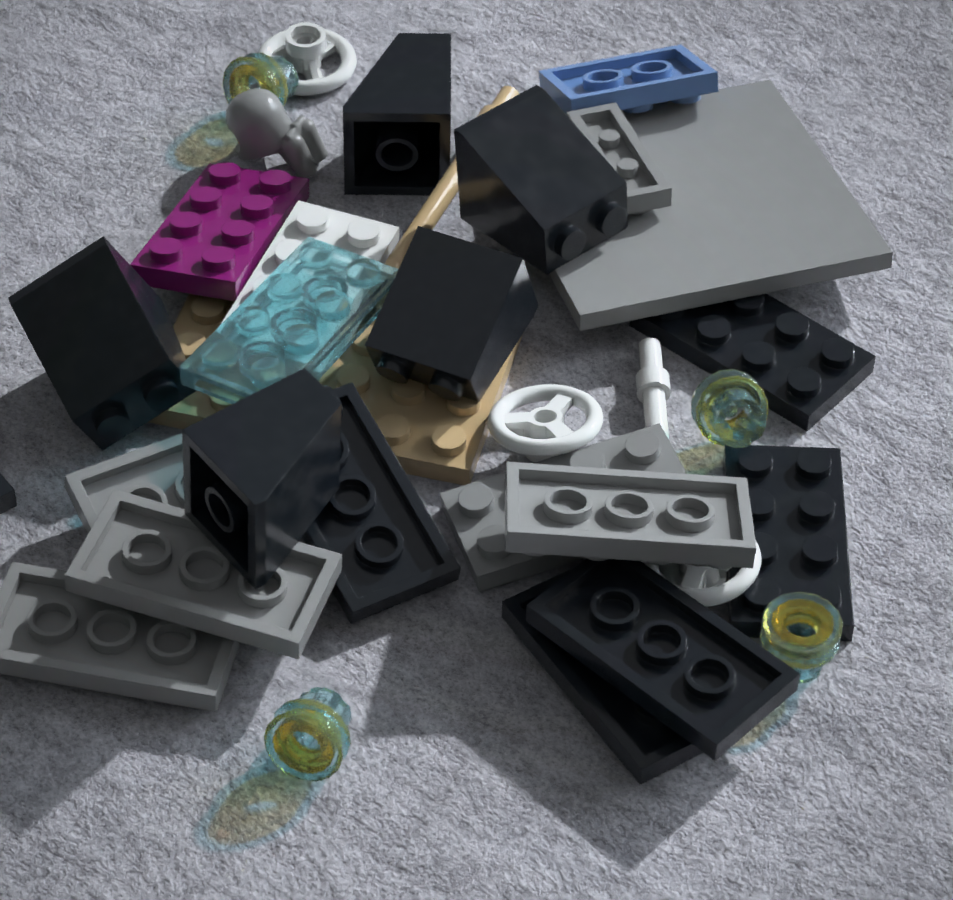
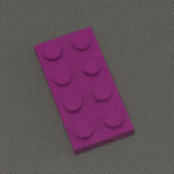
M231 162L209 163L130 265L150 287L235 301L297 201L306 202L309 199V178L291 176L282 170H268L264 172L240 168L239 165Z

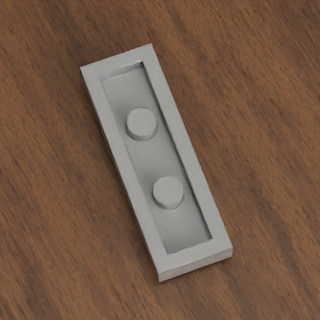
M616 102L567 112V116L627 183L628 215L644 214L650 210L671 206L672 187Z

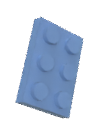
M683 45L538 71L540 87L550 95L566 114L568 111L615 102L625 112L642 113L653 109V104L672 101L677 104H689L701 100V95L719 92L718 72Z

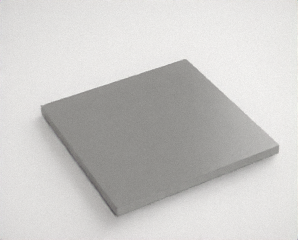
M771 80L722 88L719 89V92L701 95V100L694 103L677 104L672 101L653 104V109L642 113H628L621 110L672 187L671 206L650 210L644 214H629L628 228L555 269L549 275L579 330L583 331L891 268L893 252Z

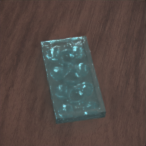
M308 236L179 366L181 384L227 403L234 404L303 368H306L319 380L378 317L399 269Z

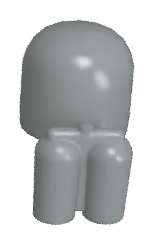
M255 88L238 94L226 109L225 121L229 130L238 141L235 151L241 160H256L269 155L279 154L293 168L297 177L308 178L317 171L315 163L321 162L328 155L314 122L303 115H300L295 122H291L279 98L269 90Z

